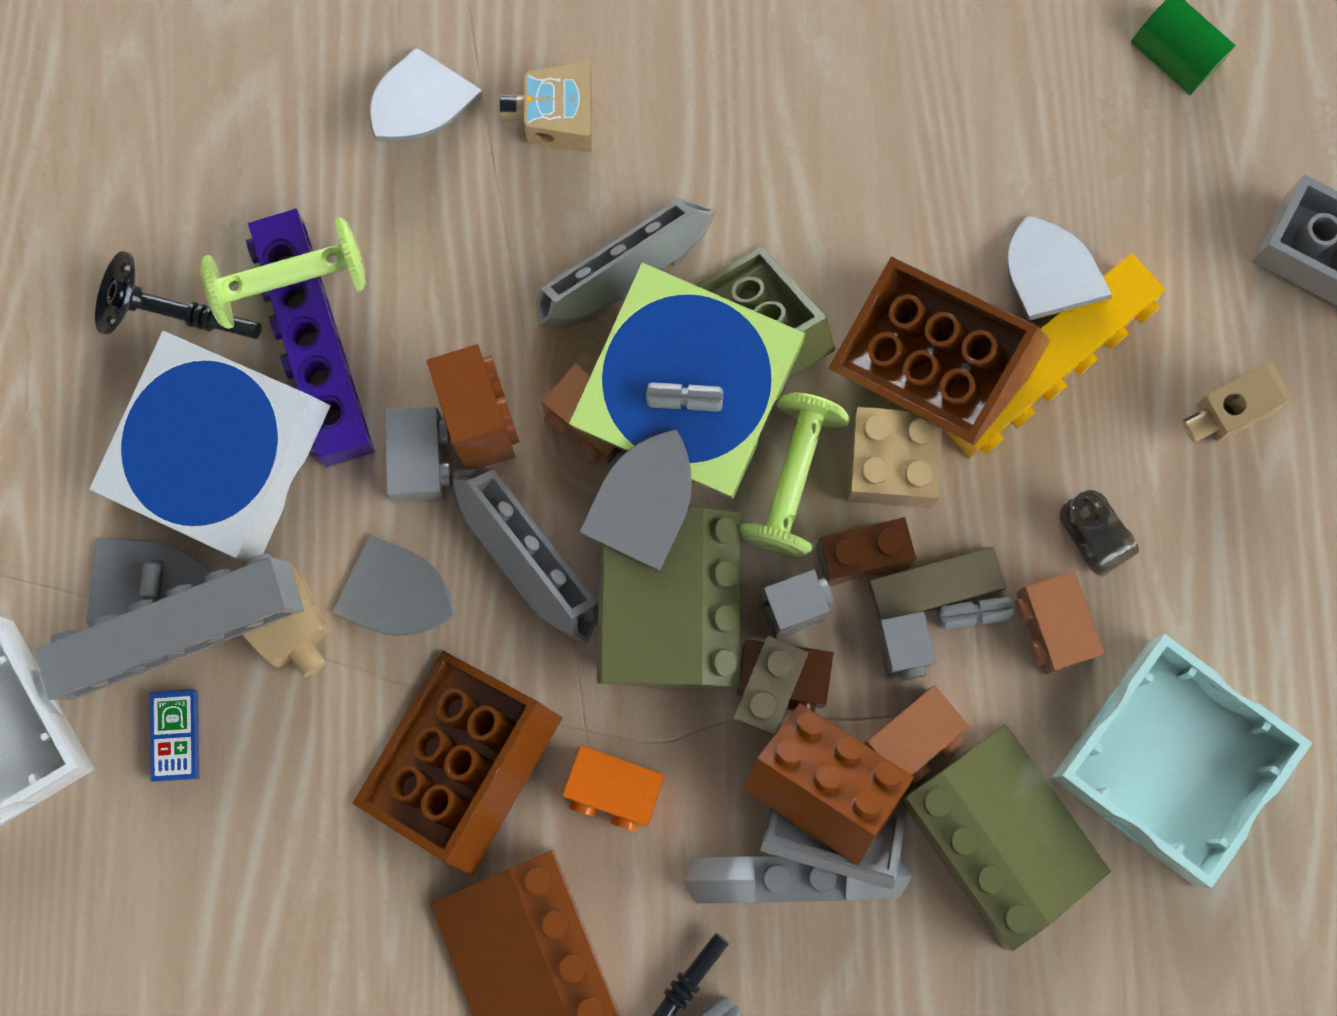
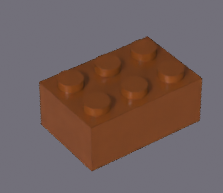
M476 344L426 360L452 444L464 468L487 467L515 458L512 445L520 442L492 355L483 358L480 347Z
M800 703L758 756L743 790L858 866L897 808L914 776Z

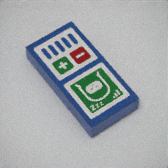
M197 690L150 693L152 782L200 779Z

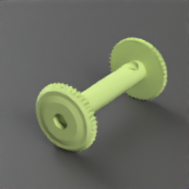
M342 218L334 220L340 244L225 277H221L213 257L210 255L204 256L200 262V274L206 298L217 322L227 329L234 327L233 312L230 304L232 301L347 268L356 290H363L366 285L365 268L357 241L348 222ZM331 256H337V260L334 263L328 262ZM233 284H239V288L236 291H231Z
M790 392L780 396L776 402L779 410L797 419V424L772 502L769 519L766 526L742 523L739 530L742 539L756 547L781 555L803 557L811 553L813 546L807 540L790 532L818 442L820 429L822 426L826 428H845L848 426L850 418L844 408L830 400L811 394Z

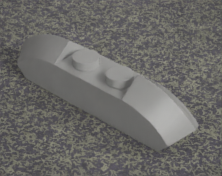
M677 199L540 288L536 302L538 326L546 328L568 327L586 322L604 313L606 305L619 301L628 294L642 262L661 271L669 264L674 267L681 262L705 235L714 217L715 210L692 201Z
M475 467L454 470L453 483L455 494L467 524L514 587L543 620L565 635L587 643L598 622V603L494 469Z
M779 856L695 858L684 882L697 903L872 900L900 898L913 874L900 857L896 882L891 890Z

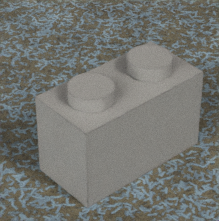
M437 407L385 410L388 496L394 503L445 500L444 487H451L452 474L450 461H443V446L450 445V434L446 422L442 420Z
M814 569L765 587L759 602L773 638L779 639L822 623L831 612L829 604L834 603V599L828 582L825 578L818 580Z

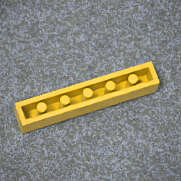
M1133 253L1103 276L1112 294L1111 299L1060 312L1041 328L1050 340L1048 346L1029 379L975 445L944 430L969 459L979 450L984 455L990 453L1005 439L1000 433L1011 423L1016 429L1022 426L1036 413L1032 408L1036 402L1042 397L1047 402L1054 399L1068 386L1063 381L1068 375L1075 371L1081 376L1099 360L1095 353L1100 348L1106 345L1110 350L1113 349L1130 334L1125 327L1135 319L1142 324L1160 308L1156 301L1166 289Z

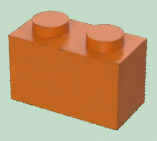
M580 745L563 797L572 800L569 806L571 810L591 817L595 816L597 809L614 815L611 824L636 832L639 824L648 827L665 775Z

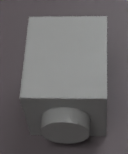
M924 611L883 619L876 625L887 676L899 674L900 681L926 676L925 668L934 665L936 660Z

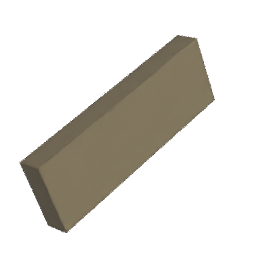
M994 547L868 582L880 621L923 611L926 612L1007 588Z

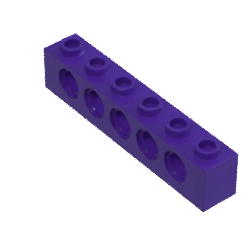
M297 208L248 223L252 238L246 240V245L254 264L260 263V266L277 262L284 256L295 257L313 251L305 222ZM319 276L261 293L265 302H272L275 315L269 316V322L276 340L283 339L287 353L280 355L287 378L295 379L299 391L331 405L329 410H341L340 418L336 423L332 425L322 424L309 452L311 457L318 456L319 460L327 468L374 453L375 449L322 277ZM295 294L305 295L303 302L299 306L287 307V302L291 296ZM304 333H317L316 339L312 344L308 346L298 345V341ZM319 370L329 371L328 378L323 384L317 386L310 385L311 376Z

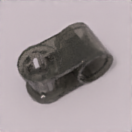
M1086 490L1062 505L1060 521L1079 548L1084 561L1096 575L1103 577L1138 554L1139 547L1134 536L1121 522L1102 493L1095 490ZM1087 507L1090 514L1083 519L1079 511Z

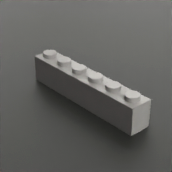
M269 553L256 555L244 561L245 567L233 572L231 569H223L206 575L205 583L194 587L191 584L171 588L165 592L167 597L159 601L143 600L133 603L127 607L128 613L118 617L115 615L101 616L89 621L90 628L80 632L77 630H67L52 635L50 637L52 643L35 649L48 700L77 699L303 612V604L290 561L272 558Z

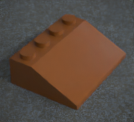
M891 256L828 369L975 445L1029 379L1050 340L1038 326Z
M443 650L352 804L443 862L473 875L560 724L562 717L535 699Z
M554 850L430 903L473 1016H621Z

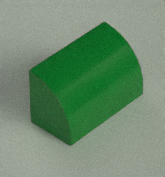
M1165 0L1131 40L1133 45L1189 95L1223 64L1236 46L1185 0Z

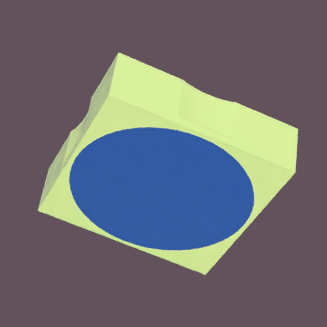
M642 262L569 425L575 430L625 452H628L634 446L650 437L678 430L689 457L692 482L733 499L758 445L759 435L772 406L779 398L801 349L805 333ZM651 382L682 384L683 388H688L689 385L719 386L724 392L723 407L719 412L688 410L687 406H681V410L651 408L646 403L647 386Z

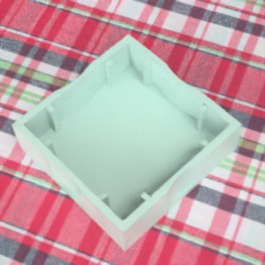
M1163 634L1149 640L1051 776V779L1191 885L1198 888H1212L1248 837L1250 828L1259 811L1272 797L1278 794L1312 745V742L1261 704L1253 702L1234 691L1215 670L1169 636Z

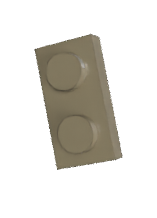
M767 635L733 720L775 736L809 652Z

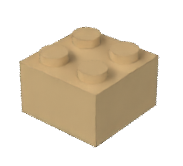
M857 407L851 419L846 502L932 508L939 499L943 429L909 411Z

